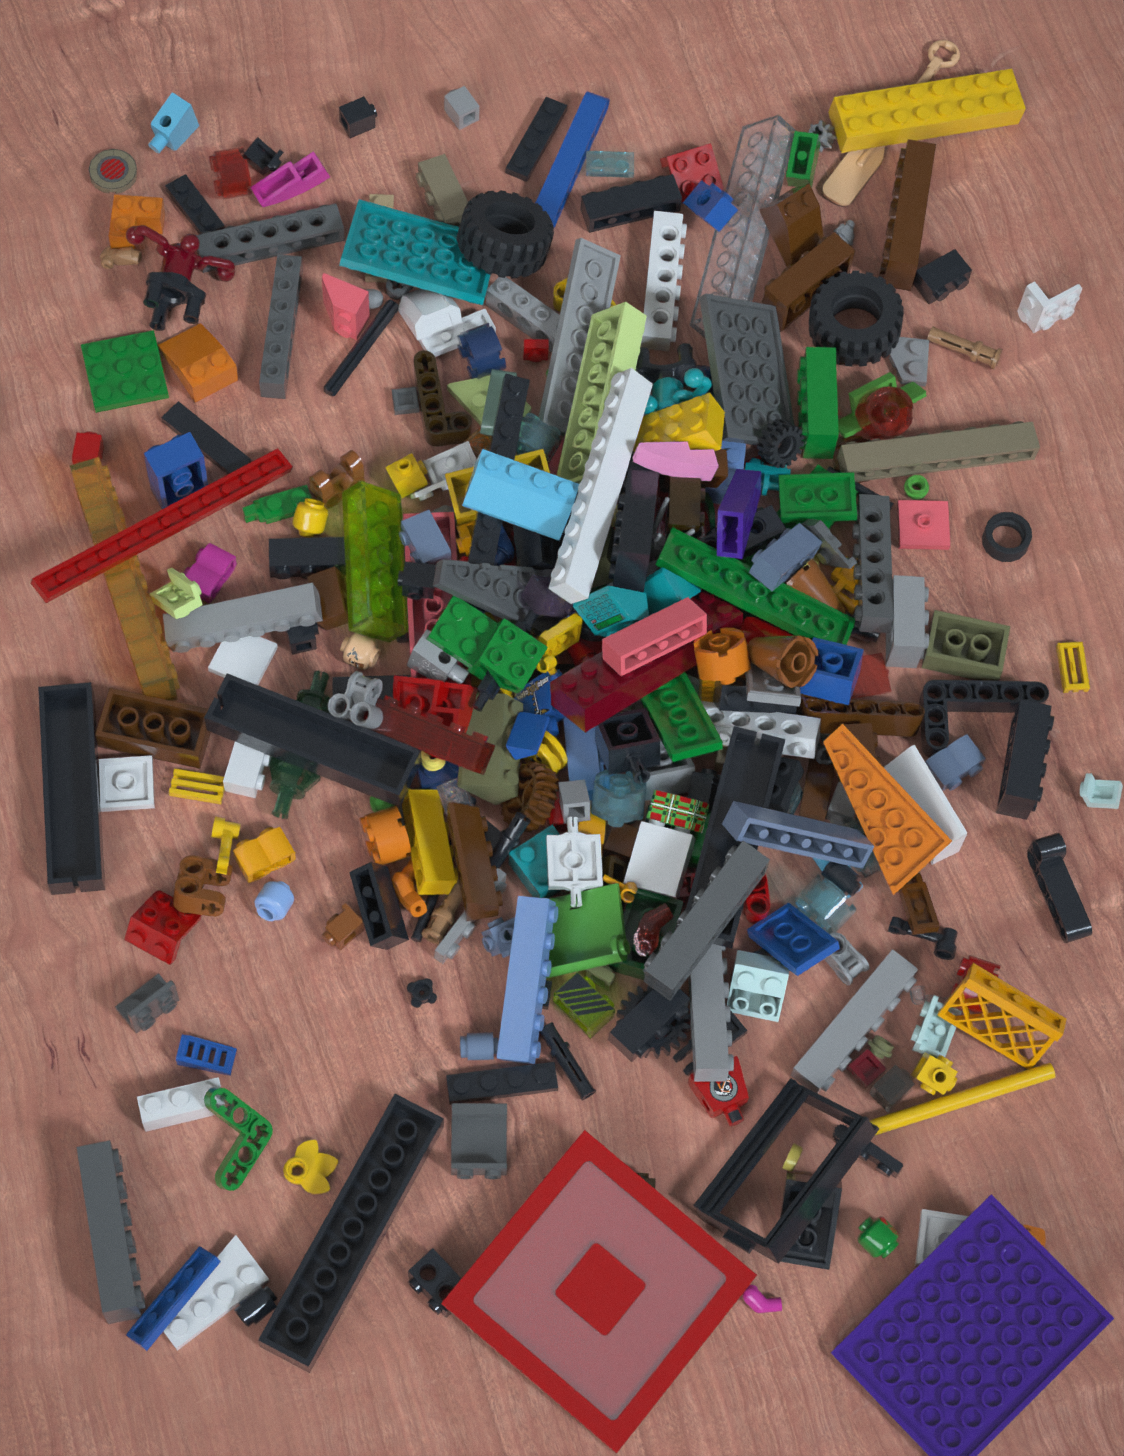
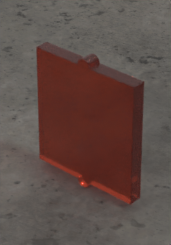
M882 653L863 656L860 674L851 699L891 693L892 690L888 678L889 670L885 667Z

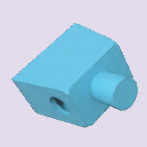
M173 92L170 94L151 122V128L155 136L148 146L154 152L160 154L165 146L174 151L177 150L199 127L192 105Z

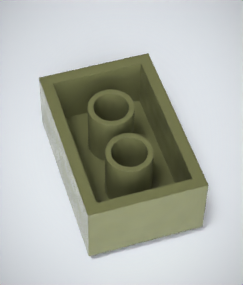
M935 610L929 625L928 649H925L922 668L979 681H999L1003 672L1010 626Z

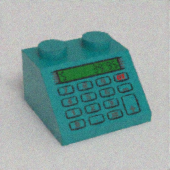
M606 586L589 594L588 599L573 603L574 609L595 635L608 637L649 616L646 593L613 586Z

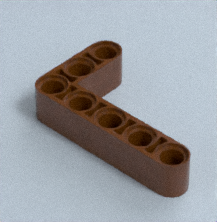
M801 694L800 706H797L796 714L794 715L821 718L820 733L832 734L842 724L872 723V731L876 732L877 735L911 737L917 735L925 710L915 702L851 699L849 705Z

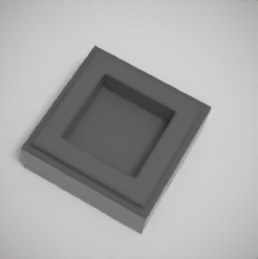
M416 387L391 389L395 415L419 413Z

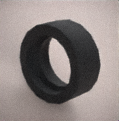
M1001 512L988 520L982 535V545L986 553L993 559L1001 562H1013L1026 554L1032 540V529L1028 521L1021 515L1013 512ZM1008 526L1020 534L1022 541L1018 547L1005 548L995 542L992 533L997 527Z

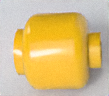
M306 498L304 502L298 503L292 524L299 530V535L313 538L314 535L323 533L329 515L323 502Z

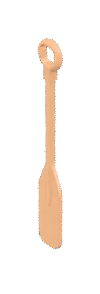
M939 40L930 45L928 58L931 62L916 84L929 82L940 68L953 67L960 58L958 47L948 40ZM939 47H945V49L954 52L948 62H943L941 58L933 55ZM885 146L848 152L824 183L822 188L823 195L840 206L851 204L881 165Z

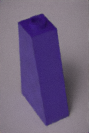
M736 469L718 509L717 556L743 558L761 495V471Z

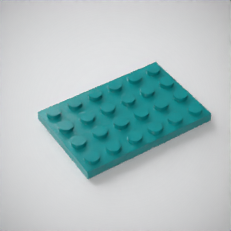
M361 199L358 200L339 266L479 305L484 303L490 274L485 273V270L481 268L477 269L474 267L473 262H468L461 253L457 242L459 227Z

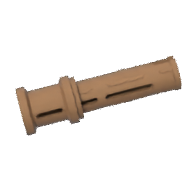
M932 326L927 340L970 356L969 359L973 362L980 361L990 365L991 369L994 370L1003 350L1000 348L996 350L983 345L982 341L974 343Z
M459 880L454 884L450 893L446 894L440 907L433 911L431 914L433 918L428 928L424 929L421 933L426 940L433 944L439 945L444 939L449 926H452L455 922L454 914L462 901Z

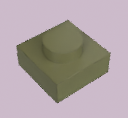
M608 965L587 969L585 978L609 991L614 983L615 974Z

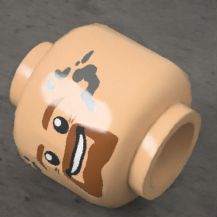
M357 632L350 638L345 637L340 651L343 652L345 663L360 670H365L376 664L381 649L378 648V643L375 639Z

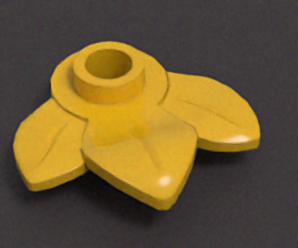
M309 1140L300 1144L297 1147L295 1156L290 1158L283 1168L284 1177L288 1182L295 1185L300 1184L306 1192L311 1194H323L330 1191L326 1177L333 1173L338 1165V1159L329 1154L318 1153L317 1140ZM295 1167H300L303 1172L300 1175H294L292 1170Z

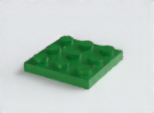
M154 330L81 344L96 413L169 398Z

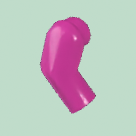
M750 1284L743 1293L745 1303L756 1313L782 1311L781 1297L765 1298L753 1284Z

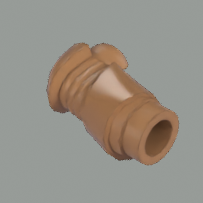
M109 246L100 255L101 266L105 269H111L114 264L117 266L140 265L142 254L140 250L133 249L132 247L111 249Z

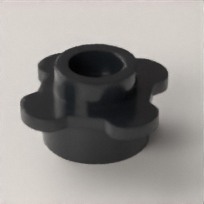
M425 978L408 984L407 991L411 994V1005L413 1007L419 1008L422 1004H433L436 1002L437 995L433 993V982L431 979ZM424 991V995H420L419 992Z

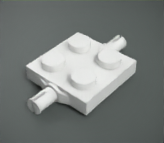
M568 817V832L561 835L546 836L548 890L570 891L571 906H576L577 897V907L582 906L581 891L603 886L600 834L587 835L578 832V817H573V826L572 817Z

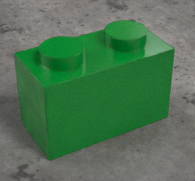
M794 132L786 172L788 186L799 187L810 183L812 188L821 145L818 134Z

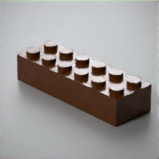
M908 139L906 148H901L899 161L895 171L896 180L892 190L893 199L889 209L890 218L886 229L887 237L882 253L883 262H881L879 276L886 279V284H892L895 289L911 291L918 267L936 144Z

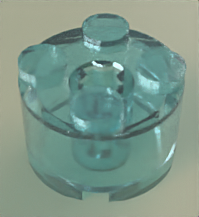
M527 413L522 418L515 456L544 449L547 464L549 465L561 443V431L555 426H549L540 421L539 417L535 414Z
M607 770L596 774L593 784L591 813L608 821V824L612 827H622L624 823L643 819L647 790L646 783H643L641 776H639L641 784L635 783L631 771L626 772V774L617 773L609 775Z
M817 875L795 898V903L798 906L797 909L808 918L814 920L818 926L829 934L836 933L856 912L853 903L849 907L844 902L848 897L828 879L824 878L821 881V875Z

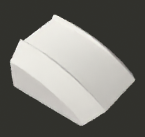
M423 289L402 295L398 311L417 340L462 323L460 308L451 297Z

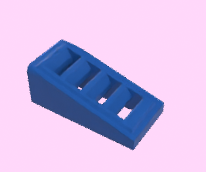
M182 1034L176 1062L179 1066L231 1076L237 1048ZM189 1046L193 1047L191 1057L186 1056ZM200 1048L204 1049L202 1060L197 1059ZM211 1051H216L213 1064L209 1063ZM222 1053L227 1054L224 1067L219 1065Z

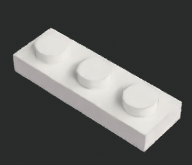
M482 309L463 317L461 324L430 334L420 339L419 342L424 350L432 352L437 357L458 348L459 341L457 335H460L461 332L488 322L489 327L492 326L495 333L496 327L486 309Z

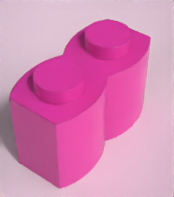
M211 543L205 548L199 549L195 557L196 562L191 568L187 567L183 572L189 580L195 581L201 589L200 599L209 604L215 599L237 565L236 556Z

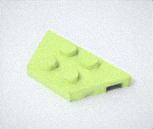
M490 376L448 384L447 391L481 426ZM527 402L525 403L519 436L523 430L524 423L527 422L531 414L532 407Z

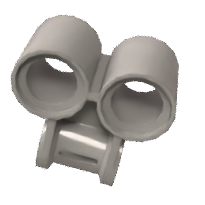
M355 671L348 680L345 694L338 693L330 698L328 702L329 712L335 717L352 721L354 724L367 729L379 727L383 720V713L375 704L382 691V681L378 678L370 679L363 676L362 672ZM345 703H347V707H346L345 711L343 712V711H342L343 705H344ZM369 711L368 718L364 720L365 713Z

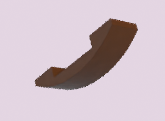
M809 758L799 816L825 822L835 768L833 763L829 765L819 764L816 758Z

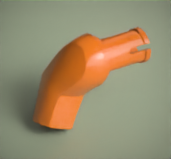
M411 858L401 872L394 873L392 883L400 903L414 917H420L427 912V907L415 888L414 881L416 879Z

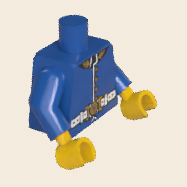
M549 655L544 659L541 658L536 667L543 674L527 683L521 692H514L515 697L511 696L512 691L502 688L500 690L503 694L523 703V712L548 716L550 721L546 731L555 737L559 734L557 723L564 719L565 716L551 705L550 682L563 674L559 669H555L557 665L556 658Z

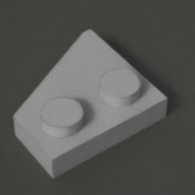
M899 337L897 346L894 349L892 348L891 354H889V360L896 369V375L901 384L906 385L910 382H915L919 386H926L929 340Z

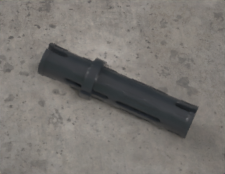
M516 812L507 829L502 830L499 834L500 839L492 850L493 856L489 857L490 865H495L496 869H500L513 847H517L520 843V836L531 822L529 817L524 820L525 814Z
M553 1022L545 1025L539 1033L550 1048L551 1057L556 1058L579 1094L580 1099L585 1100L589 1098L596 1090L569 1050L571 1046L568 1042H564Z

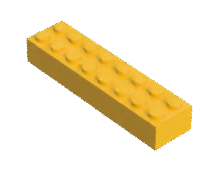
M1006 69L837 96L833 98L828 113L832 126L835 128L834 132L840 151L845 153L906 143L908 139L918 141L1019 124L1026 108L1013 70Z

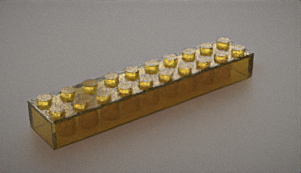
M99 457L69 465L93 545L126 529L125 517L122 508L119 507L115 487L112 486L107 465L102 466ZM135 555L104 572L103 575L143 695L174 701L177 700L176 690L180 689L174 663L171 662L167 642L164 641L161 624L156 617L155 607L151 596H149L144 574L141 572L138 556Z

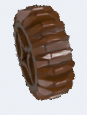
M529 761L527 764H522L519 770L518 796L500 805L503 807L501 815L504 816V822L509 825L516 812H521L526 815L524 820L528 817L531 820L524 832L531 833L533 830H538L540 825H544L545 819L550 817V812L555 808L554 803L558 799L556 794L559 791L557 786L559 779L556 777V772L541 762Z

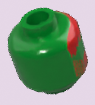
M869 1216L858 1227L861 1231L857 1238L858 1243L873 1258L881 1256L884 1259L899 1245L897 1241L898 1231L883 1216H879L874 1220Z

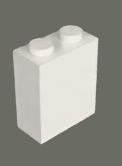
M650 819L649 823L641 821L623 883L634 882L639 889L679 899L696 839L690 834V830L675 826L673 830L665 828V823Z

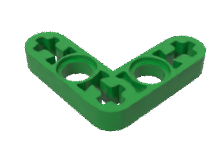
M212 1087L204 1096L206 1108L239 1133V1136L215 1173V1182L219 1188L234 1191L242 1185L273 1134V1128L266 1118L228 1089ZM215 1095H221L220 1100L225 1104H229V1106L226 1108L223 1105L216 1104ZM240 1107L244 1112V1118L241 1122L236 1123L233 1119V1113ZM256 1126H261V1136L257 1135ZM247 1139H252L251 1142L256 1143V1145L247 1142ZM246 1146L249 1149V1157L246 1161L241 1162L238 1153L242 1147ZM232 1163L241 1166V1169H235L236 1166H233ZM226 1173H231L230 1176L233 1179L231 1183L227 1182Z

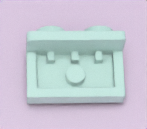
M934 995L930 1002L925 1001L920 1013L924 1020L921 1026L916 1025L911 1040L915 1041L913 1051L921 1054L926 1052L937 1059L939 1054L943 1057L946 1056L956 1026L937 1016L943 1003L938 1002L939 997ZM950 1007L948 1010L955 1016H959L962 1011Z

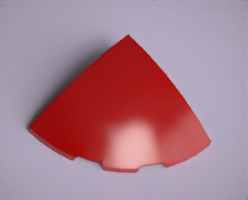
M394 675V706L398 710L465 737L478 688L467 684ZM400 713V714H402V715H404V716H406V717H409V718H411V719H414V720H416V721H419V722H421V723H424V724L429 725V726H431V727H433V728H436V729H438V730H441V731H443V732H446V733H448V734H451V735H453V736H455V737H458V738L464 740V738H462V737H459V736H457V735H454V734H452V733H449V732H447V731H444V730H442V729H440V728H437V727H435V726H432V725H430V724H427V723H425V722H422V721H420V720H418V719H415V718H413V717H410V716H408V715H405V714H403V713ZM403 721L404 723H407V724L412 725V726H414V727H416V728H419V729H421V730H424V731L429 732V733H431V734H434V735H436V736H438V737H441V738H443V739H446V740H448V741L453 742V743H452V746L449 747V746H447V745H445V744H442V743L437 742V741H435V740H432V739H430V738H428V737H425V736H423V735H420V734H418V733H415V732H413V731H410V730H408V729H406V728H403L404 730H407V731L412 732V733H414V734H417V735H419V736H421V737H424V738H426V739H429V740H431V741H434V742H436V743H438V744H441V745H443V746H446V747H448V748H451V749H450V752L447 753V752H445V751H442V750L437 749V748H435V747H433V746H430V745H428V744H425V743H423V742H420V741H418V740H416V739H413V738L409 737L410 739H412V740H414V741H417V742L422 743V744H424V745H426V746H429V747H431V748H434V749H436V750H439V751H441V752H443V753L448 754V756H445V755H443V754H441V753H438V752H436V751H433V750L428 749V748L425 747L424 752L428 753L429 755H431V756H433V757H436V758H439V759H442V760H445V761H450V762H453V761H454V759L451 758V757H452V756H453V757H456V756L452 755V751H453V750L459 751V750L454 749V748H453V744L456 743V744H458V745H460V746H461L462 744H459V743H457V742H454V740H453V741H452V740H449V739H447V738H445V737H442V736H440V735H437V734H435V733H432V732H430V731H427V730H425V729H423V728H420V727H418V726H415V725H413V724H410V723H408V722Z

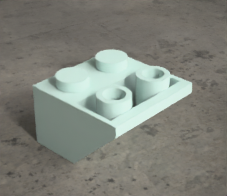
M737 950L726 1006H730V1010L736 1014L778 1022L789 969L774 957Z

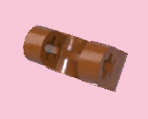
M353 450L340 457L341 463L331 471V474H325L324 471L319 470L309 476L310 491L319 501L325 504L324 507L326 509L336 506L343 499L344 495L349 496L356 493L365 483L363 463Z
M195 855L184 857L179 863V872L174 886V907L183 913L213 917L223 914L226 897L218 891L203 889L205 884L213 886L228 885L233 872L231 865L228 864L226 875L216 873L218 860Z

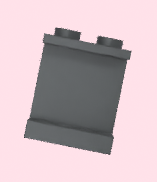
M452 1103L451 1175H457L458 1179H472L473 1175H484V1178L492 1180L500 1179L501 1176L507 1175V1104Z

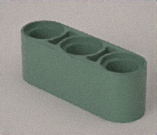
M492 369L480 434L492 436L503 377L505 374L517 376L516 372Z

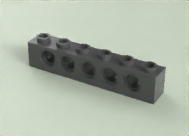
M337 204L322 205L310 210H299L284 216L277 215L262 221H251L248 224L228 226L222 230L206 231L200 235H195L200 241V246L197 250L198 256H215L234 262L235 266L276 257L277 254L285 255L345 241L344 226ZM208 265L202 271L203 273L215 271L217 267Z
M277 254L259 380L261 397L286 399L303 276L301 256Z
M859 494L856 524H853L852 539L857 541V544L853 546V557L857 559V564L854 565L853 579L858 580V585H855L854 600H858L854 618L855 621H859V631L890 633L894 620L889 496Z

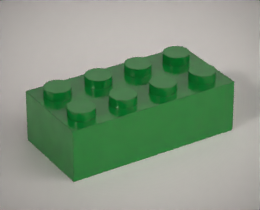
M806 347L804 356H800L799 369H797L796 383L800 384V390L797 392V405H800L797 424L798 427H801V434L805 438L801 440L804 442V446L799 449L803 450L804 459H833L839 436L836 348Z

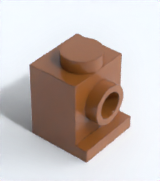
M345 903L342 905V913L340 915L338 913L334 914L326 922L325 932L321 936L329 946L335 945L341 951L364 931V922Z

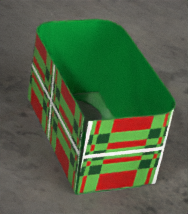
M654 790L646 818L660 821L666 825L702 833L710 804Z

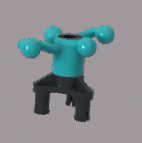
M680 344L677 347L679 361L667 365L650 363L649 349L640 347L636 372L653 384L651 389L652 396L649 395L644 414H650L705 395L711 388V380L704 376L702 371L697 368V362L693 358V347L690 344ZM686 383L687 386L696 388L694 392L684 390L683 384Z

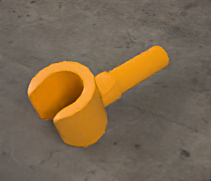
M606 874L603 876L602 879L610 885L619 884L621 899L624 902H633V894H636L638 890L634 882L623 884Z

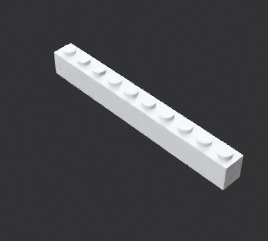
M632 368L618 372L611 380V388L604 402L605 407L602 417L598 422L595 439L591 444L592 449L589 459L585 464V472L578 486L579 491L576 501L572 506L571 517L565 528L563 543L559 548L558 559L551 573L549 589L570 604L588 599L652 389L653 384Z

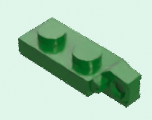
M303 485L253 501V504L242 508L246 523L259 520L260 523L266 522V524L294 517L298 503L304 502L306 498L312 499L308 486Z

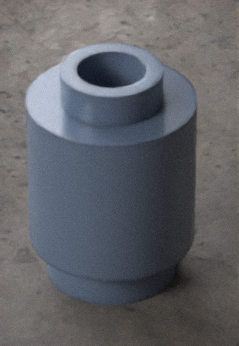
M493 1032L467 1033V1036H460L461 1058H467L468 1060H494V1054H497L499 1038H493Z

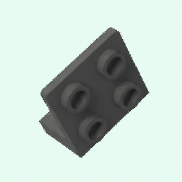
M158 973L115 1006V1008L137 1034L141 1030L146 1031L156 1022L155 1019L161 1014L170 1013L177 1006L179 997L174 982L171 980L166 983Z

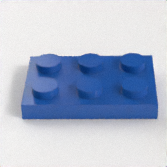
M790 903L782 906L747 929L749 938L796 976H799L840 949L838 940Z

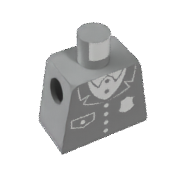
M426 629L413 648L407 666L429 679L446 682L449 677L456 683L462 684L469 672L457 665V659L426 640L430 633Z

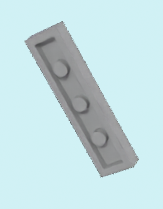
M497 868L498 881H495L494 884L496 891L500 890L502 894L507 887L505 883L506 873ZM464 911L435 949L434 958L444 964L447 958L453 959L460 949L458 944L463 937L468 939L475 930L476 925L474 923L476 920L466 921Z

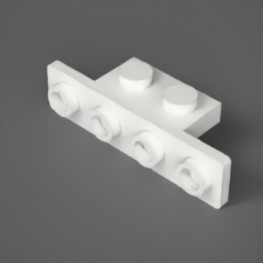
M469 441L422 461L428 471L427 475L432 485L410 494L411 499L419 497V500L422 501L433 496L432 491L441 487L442 491L447 490L446 473L474 467L476 457Z

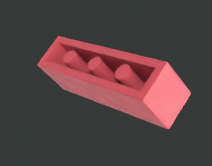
M687 597L602 639L603 660L620 676H623L707 634V614Z

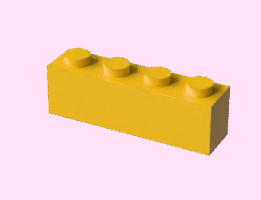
M409 789L403 800L402 810L411 847V858L418 895L449 894L454 884L458 881V871L453 867L452 845H449L448 824L444 821L443 816L445 810L444 801L440 800L439 790Z

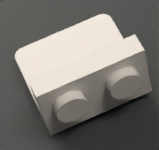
M1034 281L1026 286L1017 310L1019 318L1029 326L1033 333L1041 329L1047 330L1059 319L1065 320L1074 313L1076 303L1080 299L1082 287L1080 284H1077L1059 295L1048 299Z

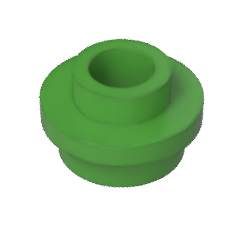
M913 475L905 481L904 491L912 499H922L928 494L929 484L923 476ZM917 486L920 490H915L912 487Z

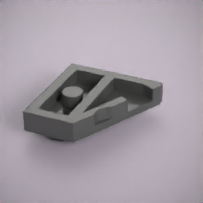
M807 519L801 524L823 542L817 551V558L822 564L851 569L857 564L853 556L846 558L838 548L842 544L821 520Z

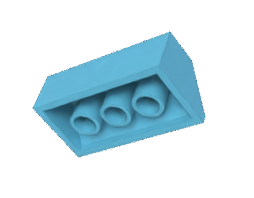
M482 449L475 462L462 506L560 540L575 502L579 484Z

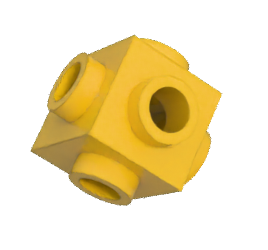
M924 1052L911 1075L922 1082L920 1085L922 1089L932 1095L936 1091L944 1095L946 1091H951L956 1084L957 1077L955 1076L958 1071L951 1068L953 1062L939 1054L936 1059Z

